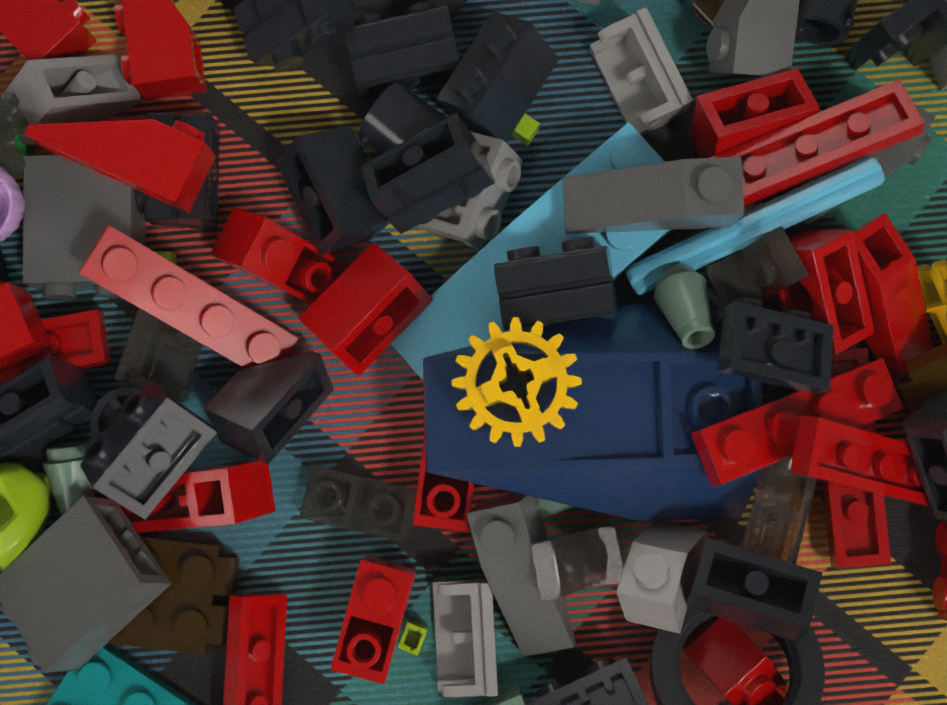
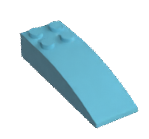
M628 122L565 177L655 164L664 161ZM562 178L430 296L433 301L391 345L423 381V358L471 346L468 340L471 335L480 338L484 342L490 339L488 324L493 321L502 333L510 331H504L502 325L499 295L494 274V264L508 262L506 251L539 246L540 255L545 256L563 253L561 245L563 241L594 237L596 247L605 245L609 247L613 279L615 280L626 271L628 266L639 260L672 230L565 234ZM558 323L545 324V325H543V327L550 326V325H554V324H558ZM532 327L522 328V331H530Z

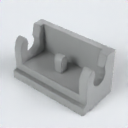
M647 7L607 26L597 33L600 39L590 44L589 51L625 124L630 122L642 136L685 115L693 99Z
M487 579L433 581L438 692H443V697L498 696L492 589Z

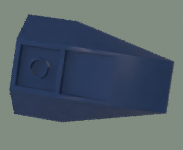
M632 304L618 308L619 313L561 322L543 327L541 337L548 341L560 333L564 338L557 352L560 356L575 353L577 360L570 367L566 368L567 375L580 377L582 384L578 387L567 389L566 395L578 402L575 410L559 409L558 414L565 423L561 430L549 423L542 426L545 433V441L538 443L530 431L523 433L521 447H514L511 433L503 432L496 444L490 442L492 427L486 423L481 428L475 431L472 430L469 425L476 415L474 409L459 411L456 404L461 399L467 397L466 390L454 388L452 386V379L466 376L467 370L457 364L455 360L457 355L472 357L475 353L472 346L423 358L425 472L640 522L741 518L764 467L723 485L711 486L691 432L762 405V382L718 372L722 328L713 326L715 337L708 345L698 349H688L683 346L681 339L677 336L657 304ZM710 305L711 312L718 309V307ZM512 344L516 354L531 361L546 358L543 353L531 346ZM492 353L486 357L480 366L477 375V387L490 381L497 365ZM504 358L507 365V381L499 385L503 393L513 391L518 399L521 398L524 407L529 409L526 401V385L533 378L530 373L520 375L515 367L512 368L509 359ZM556 378L542 384L536 400L541 413L547 410L554 399ZM502 403L486 408L492 415L501 420L515 423L522 422L516 409Z

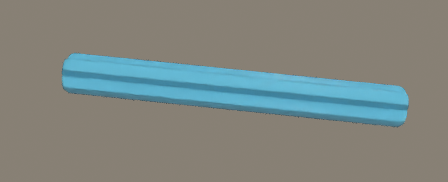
M866 156L745 212L731 227L710 228L636 262L626 268V276L637 295L645 294L656 289L655 283L657 278L669 268L686 265L697 270L882 185L885 180L881 165L876 158Z

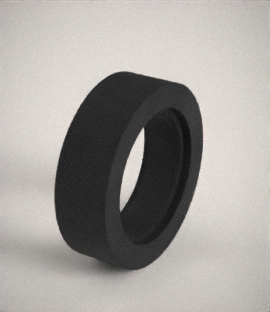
M687 608L680 634L658 629L650 659V681L657 705H696L687 693L681 678V650L693 631L701 625L720 617ZM811 625L799 642L771 634L781 646L789 667V687L782 705H819L825 684V665L821 646Z

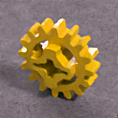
M519 317L512 318L510 331L504 333L501 332L500 328L493 321L488 324L490 339L484 342L474 335L468 338L475 351L472 357L457 355L456 363L467 370L466 376L452 379V386L454 388L466 390L467 397L461 399L456 404L459 411L474 409L476 415L469 427L475 431L487 423L492 427L490 442L495 444L501 438L503 432L511 433L514 447H521L523 433L530 431L538 443L545 441V433L542 426L549 423L561 430L565 423L558 414L559 409L575 410L578 402L566 395L567 389L575 388L582 384L580 377L567 375L566 368L576 362L577 357L575 353L560 356L557 350L564 337L559 333L546 341L541 337L543 323L540 321L534 324L530 333L522 331ZM512 344L531 346L543 353L546 358L531 361L516 354ZM492 353L497 364L490 381L477 387V375L480 366L486 357ZM504 358L509 359L512 368L515 367L520 375L530 373L533 378L526 385V401L529 409L524 407L521 398L518 399L513 391L503 393L499 385L507 381V365ZM556 378L554 399L547 410L541 413L536 400L542 384ZM502 403L516 409L522 422L515 423L501 420L492 415L486 408Z

